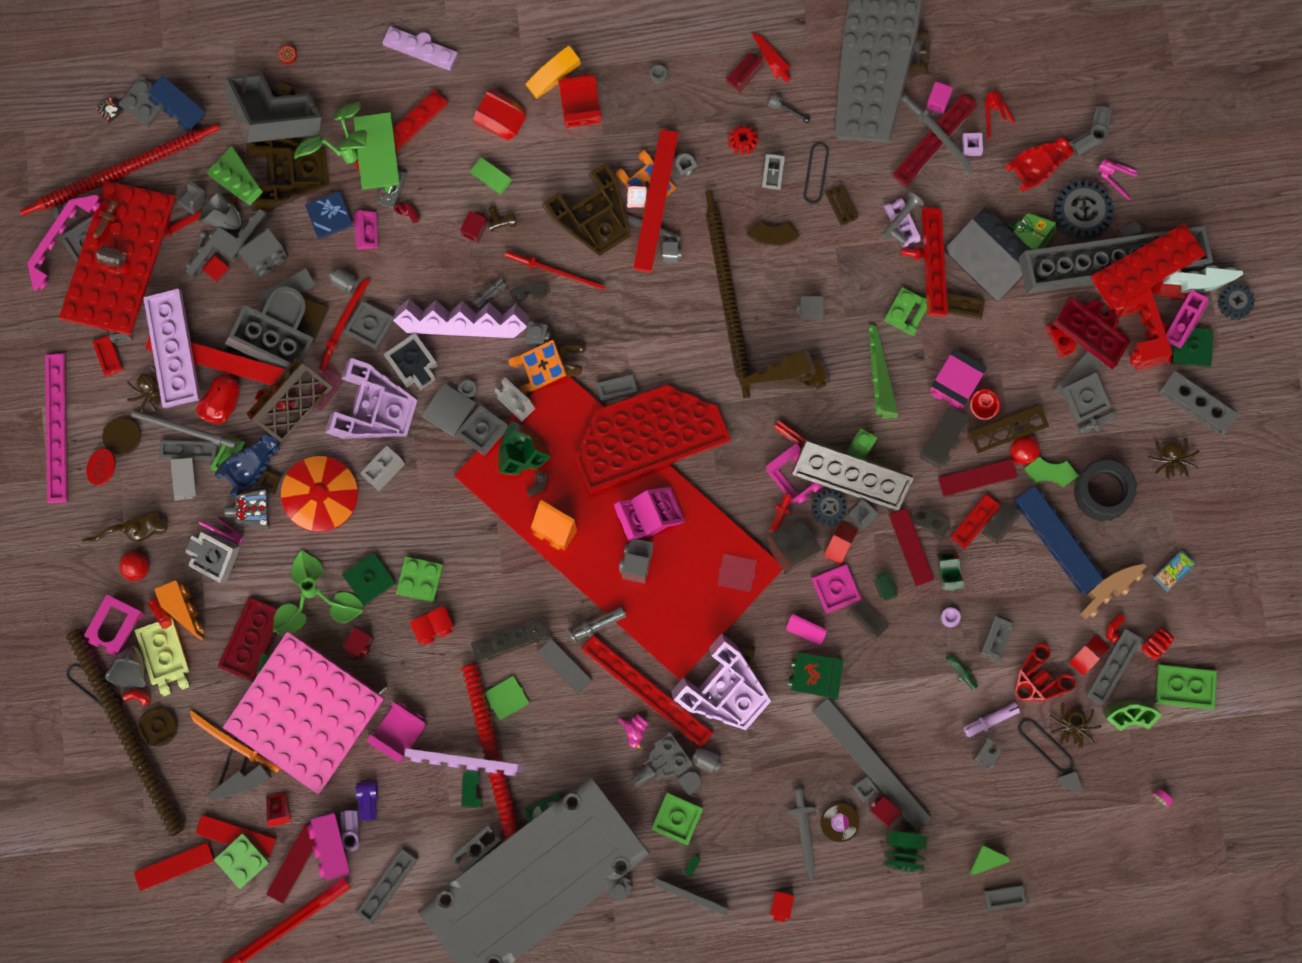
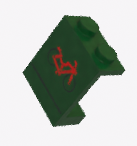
M797 653L796 658L792 657L791 669H794V675L789 677L788 688H791V694L798 692L830 697V700L837 701L844 660Z

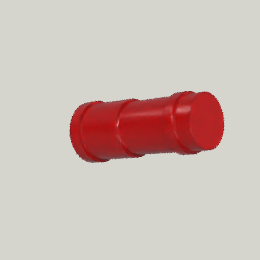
M152 598L148 602L149 608L158 620L161 628H169L172 625L171 618L160 606L158 598Z

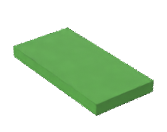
M391 113L354 117L355 131L365 130L367 132L366 148H357L362 189L400 185Z

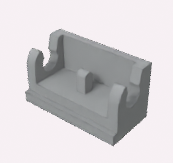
M504 378L502 380L503 388L501 390L495 388V393L498 396L497 399L522 422L535 410V407L507 378Z
M386 446L360 474L379 492L405 463L395 452Z
M192 458L171 460L174 501L193 499V496H196Z

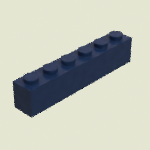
M1034 486L1014 501V504L1078 592L1083 596L1103 581V574L1098 567L1095 568L1090 562L1092 559L1089 554L1081 550L1078 539L1075 536H1071L1067 531L1069 529L1067 524L1063 520L1060 521L1056 516L1057 511L1051 504L1048 505L1045 501L1044 493L1040 489L1037 490Z

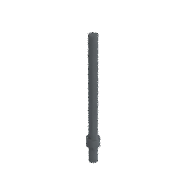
M137 410L132 412V417L212 441L213 444L218 446L225 445L236 448L238 445L237 441L225 438L222 434L208 433Z

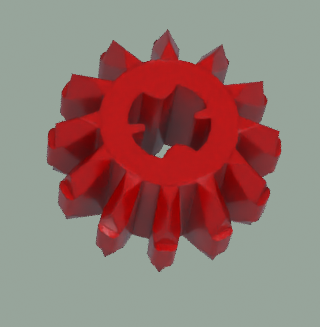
M743 124V128L736 125V130L731 129L730 136L727 137V141L730 142L728 147L734 148V154L740 151V156H743L744 152L750 155L751 150L755 151L757 149L756 144H759V139L756 138L758 132H753L752 126L747 129L746 124Z
M1159 627L1145 640L1141 650L1146 656L1156 660L1167 651L1174 641V636L1169 630Z

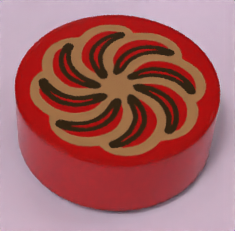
M289 45L281 47L278 51L280 62L284 65L293 64L297 59L296 50Z

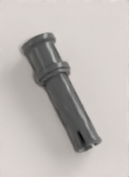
M622 606L589 622L584 620L582 624L567 629L573 643L576 644L578 640L586 636L591 637L594 634L593 632L626 618V614Z

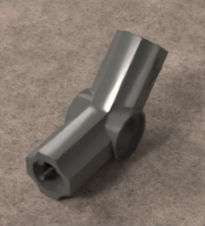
M1103 106L1095 108L1091 130L1070 142L1075 155L1079 157L1092 148L1101 146L1108 135L1107 130L1112 110ZM1094 133L1101 134L1102 138L1095 137Z

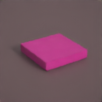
M847 564L811 578L825 614L862 600Z

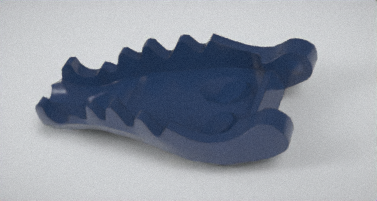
M266 433L258 441L229 456L221 463L214 475L217 479L225 476L233 486L230 492L233 498L254 485L262 476V471L267 469L270 458L273 457L275 452L280 450L278 441L272 435Z

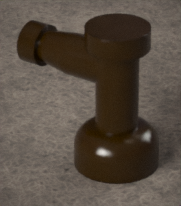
M496 207L489 208L491 221H488L491 232H494V229L508 225L510 228L517 227L513 212L508 213L505 219L499 220Z

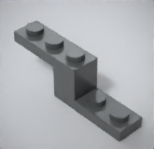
M260 209L257 213H254L250 217L246 228L240 230L238 238H235L220 227L210 234L206 245L201 246L197 257L188 263L187 270L185 271L187 275L195 281L203 271L202 268L212 259L217 251L236 263L241 257L238 251L250 243L267 222L268 217L266 213Z

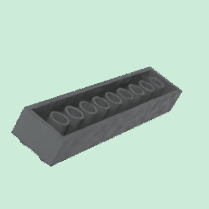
M1205 226L1188 229L1206 255L1183 268L1181 272L1205 269L1213 262ZM1170 231L1025 251L1019 257L1026 294L1093 285L1092 275Z

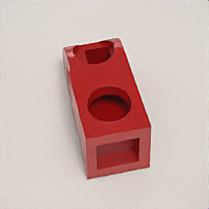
M1053 322L1046 324L1047 334L1057 350L1056 353L1059 359L1074 353L1077 346L1075 341L1052 324Z

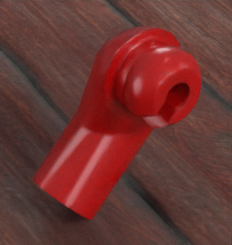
M1117 614L1108 624L1106 638L1112 643H1116L1120 637L1116 630L1125 621V617L1122 614Z
M140 688L122 693L124 702L136 699L140 701L142 706H147L151 702L149 693Z

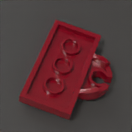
M1070 295L1052 324L1113 370L1131 340L1116 330L1119 323V315H1116L1113 309H1109L1105 316H1103L1100 310L1105 306L1104 302H1100L1097 299L1085 306Z

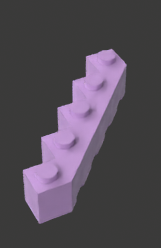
M408 299L396 309L393 321L406 333L514 338L527 327L529 315L517 304L512 306L503 315L490 303L475 313L463 301L448 312L437 300L422 311L415 303Z

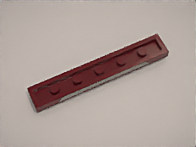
M963 93L937 122V125L950 138L977 108L978 104ZM930 130L894 171L892 177L906 188L942 148L944 143Z

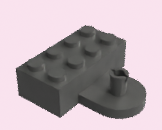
M280 287L270 294L262 312L244 305L225 344L266 364L287 369L297 357L303 361L313 341L312 337L296 330L305 312L304 298L293 288Z

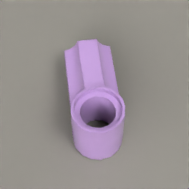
M358 811L340 812L342 845L347 851H355L360 846ZM348 837L355 838L356 841L353 846L345 845Z

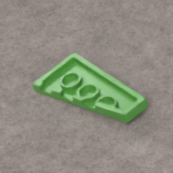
M232 146L206 172L212 179L248 205H251L263 192Z

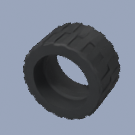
M1102 459L1094 461L1085 468L1076 481L1074 489L1075 501L1079 509L1086 516L1091 517L1093 520L1111 521L1120 517L1132 505L1137 494V482L1135 481L1134 474L1122 462L1115 461L1114 459ZM1108 474L1120 483L1123 496L1117 505L1105 507L1099 505L1091 498L1088 492V483L1093 476Z

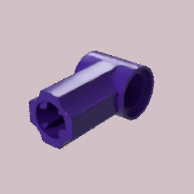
M377 781L357 782L356 797L359 801V821L377 820Z

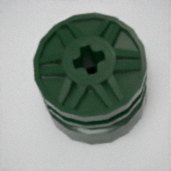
M887 831L886 845L893 847L894 851L885 852L884 856L892 857L893 860H884L883 866L896 871L910 873L924 871L925 866L916 864V861H925L926 858L917 855V851L927 850L928 837L913 833Z

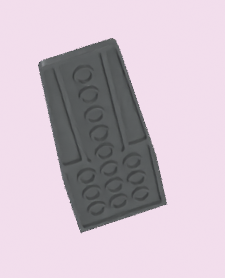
M849 0L843 34L834 133L837 139L886 143L891 140L917 40L923 0Z

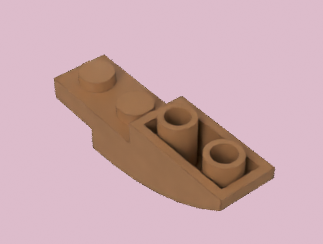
M1145 564L1132 566L1116 572L1103 580L1088 594L1093 601L1080 615L1085 619L1089 616L1093 618L1101 610L1098 606L1102 602L1106 604L1113 597L1111 592L1117 597L1121 593L1125 596L1132 588L1130 584L1134 580L1138 582L1145 575L1143 570L1147 566Z

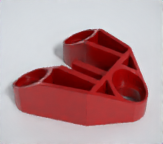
M1038 644L1018 671L1014 695L1016 699L1023 702H1045L1072 691L1075 688L1076 682L1074 677L1064 674L1039 692L1037 689L1050 679L1049 674L1042 669L1030 680L1027 677L1050 657L1051 651L1047 645ZM1038 648L1046 650L1045 658H1039L1036 655ZM1067 678L1071 681L1072 685L1069 689H1064L1061 686L1062 679ZM1020 687L1028 689L1029 695L1027 697L1019 696L1018 690Z

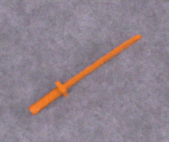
M190 711L193 721L211 735L250 758V761L258 762L277 773L280 772V767L259 755L260 753L246 748L209 724L195 712Z

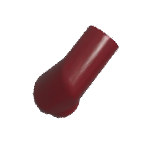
M399 203L394 206L395 213L409 216L413 224L421 220L413 205Z

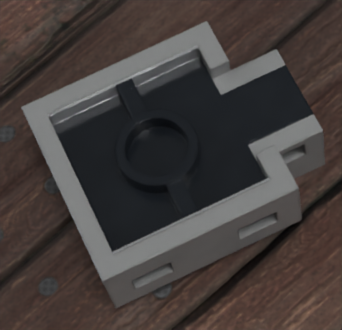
M415 333L384 354L386 360L406 387L415 383L421 391L436 380L431 371L438 367V365Z
M209 529L191 536L185 552L193 556L188 566L219 583L225 582L229 578L240 546Z

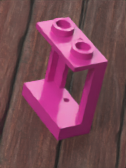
M797 443L766 466V471L783 493L792 496L791 503L793 505L797 503L802 504L809 498L808 494L812 491L816 493L824 487L810 481L811 486L802 493H798L779 472V469L792 459L796 462L801 451Z
M106 594L84 636L89 638L88 643L99 647L101 644L106 647L104 651L115 656L116 653L119 654L137 620L141 621L144 614ZM111 607L128 614L114 640L102 642L99 639L98 631Z

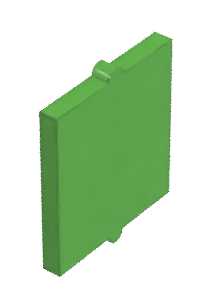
M514 676L484 693L491 704L490 708L495 711L500 721L530 704L523 693V688H520Z

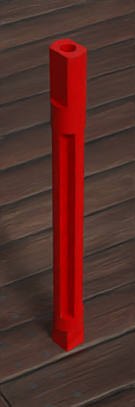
M343 877L222 963L247 962L316 912L351 889L350 885Z

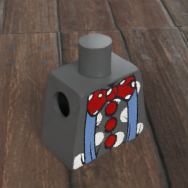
M260 490L237 495L235 497V505L225 506V517H236V523L239 526L270 529L269 493L267 490Z

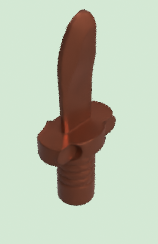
M111 201L106 212H100L99 215L103 218L93 234L94 238L99 237L104 232L109 220L114 222L115 217L112 215L118 206L117 202Z

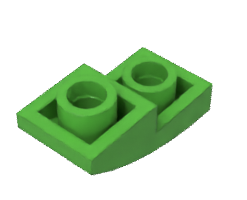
M481 157L470 170L473 176L500 195L512 181L507 175Z

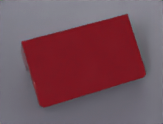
M749 53L726 78V82L740 93L764 67V58L761 56L758 59Z

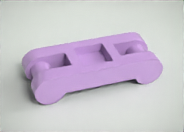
M902 198L897 199L892 204H884V209L891 222L899 214H895L894 210L899 209L902 211L906 206ZM908 213L896 229L904 237H906L904 232L910 231L911 233L910 236L906 237L909 240L904 246L900 243L902 248L909 246L912 242L917 243L921 241L914 222Z

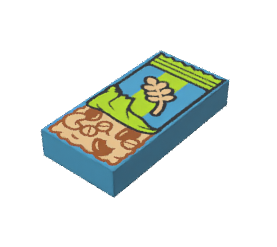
M1181 551L1154 579L1168 592L1196 564Z

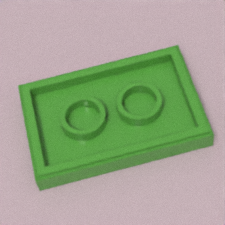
M1158 664L1155 704L1214 710L1217 670Z

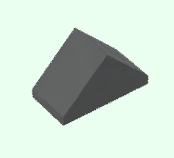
M766 152L762 188L781 190L785 155Z

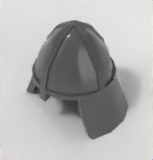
M216 192L211 197L198 218L200 222L207 223L216 228L220 227L223 230L241 228V217L233 203L228 202L219 192Z
M135 644L124 648L116 656L105 678L112 684L120 687L135 689L144 687L146 685L145 659L141 650Z

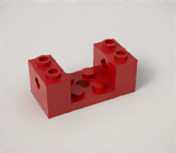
M1150 287L1113 308L1114 312L1119 315V318L1141 313L1140 321L1142 325H1145L1147 341L1136 344L1130 353V364L1132 367H1135L1136 371L1165 364L1172 355Z

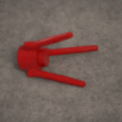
M993 91L987 94V101L984 102L988 139H991L990 108L992 110L999 109L1004 121H1007V114L1011 123L1015 124V120L1005 104L1004 98L1001 97L1000 91Z

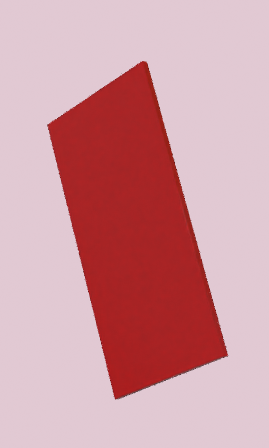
M564 376L536 389L528 397L535 410L522 422L514 414L505 422L509 426L511 421L539 438L551 455L546 463L535 470L532 468L523 470L518 475L500 473L498 470V454L503 434L485 456L477 451L454 477L605 614L622 606L626 618L615 623L674 677L681 681L707 654L709 647L721 633L724 635L782 572L784 567L670 465L588 494L574 459L596 410L604 408V406L571 377ZM671 487L685 522L680 525L669 526L653 536L638 538V540L654 543L646 583L623 579L619 566L621 558L626 556L624 554L625 545L630 543V540H628L614 504L619 501L631 500L646 490ZM541 500L575 520L577 532L566 550L562 548L557 550L550 545L549 540L545 538L541 540L533 535L534 531H532L531 526Z

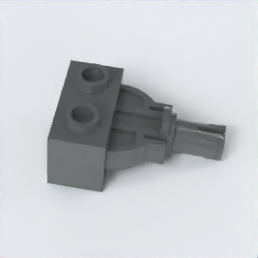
M671 733L654 743L655 748L651 751L649 758L643 762L646 767L630 778L637 789L653 777H655L656 782L661 778L673 776L678 778L693 767L692 762Z

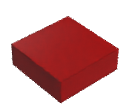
M214 255L202 270L217 283L229 268Z

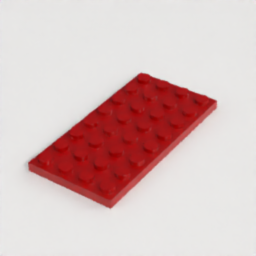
M104 181L99 196L101 198L99 200L101 205L93 214L59 319L132 336L144 300L143 297H145L176 202V197ZM111 201L117 202L118 206L112 215L115 217L114 222L109 220L104 232L99 237L94 238L93 234L103 218L99 215L100 212H106Z

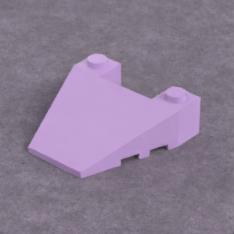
M353 358L346 361L341 379L357 384L359 387L350 416L337 412L332 413L329 417L325 433L342 439L407 436L417 400L388 380L386 376L376 371L370 364Z
M721 633L709 647L712 657L718 660L720 664L699 688L683 677L671 691L674 701L689 712H696L705 715L707 718H714L723 723L746 730L771 700L737 645Z

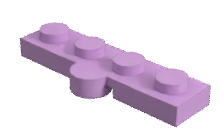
M389 27L382 42L384 46L451 71L458 56L457 52L432 43L430 35L424 32L416 37Z

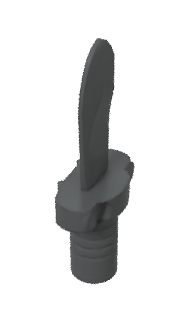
M1114 411L1096 420L1092 416L1088 418L1089 423L1078 427V431L1080 434L1092 429L1098 432L1100 431L1099 426L1112 421L1117 413Z

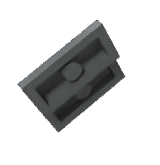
M444 383L426 408L422 418L454 437L464 424L467 416L474 409L476 403Z

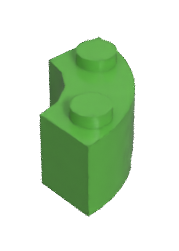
M1135 699L1116 702L1102 712L1106 719L1120 731L1132 725H1140L1150 729L1162 716L1153 705Z

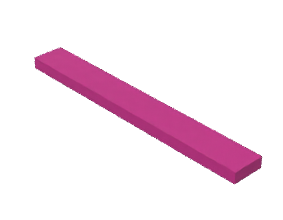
M58 353L45 354L48 503L68 502L66 355Z

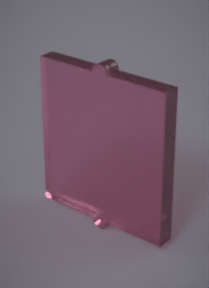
M723 554L722 564L718 569L720 574L717 585L751 592L752 582L756 577L754 572L757 561Z

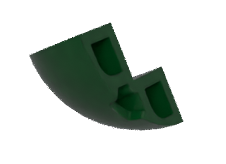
M511 421L500 445L498 470L503 474L518 475L523 470L539 468L549 460L551 455L546 446L532 432Z

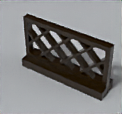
M297 357L246 414L256 425L258 424L283 444L333 387ZM305 371H308L311 375V381L301 382V376ZM322 383L326 386L321 392H314V384ZM311 385V393L301 394V386ZM298 386V395L288 396V390L291 387ZM311 397V404L302 407V398ZM298 399V407L289 408L288 400ZM278 401H285V409L275 410L276 403ZM290 412H299V417L296 420L289 421ZM285 413L286 421L276 423V414ZM267 415H272V423L264 424L261 420ZM286 426V431L281 437L276 434V427Z

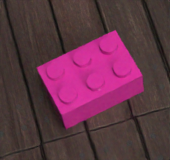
M335 814L311 819L310 825H308V833L310 839L315 840L312 848L315 858L320 860V864L317 866L320 878L324 877V880L328 881L347 876L349 868Z

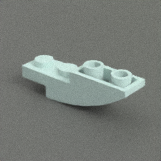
M1207 266L1201 272L1191 271L1182 273L1180 270L1164 279L1163 284L1181 285V293H1190L1191 290L1200 293L1218 289L1231 283L1243 275V271H1238L1233 267L1218 269L1217 266Z

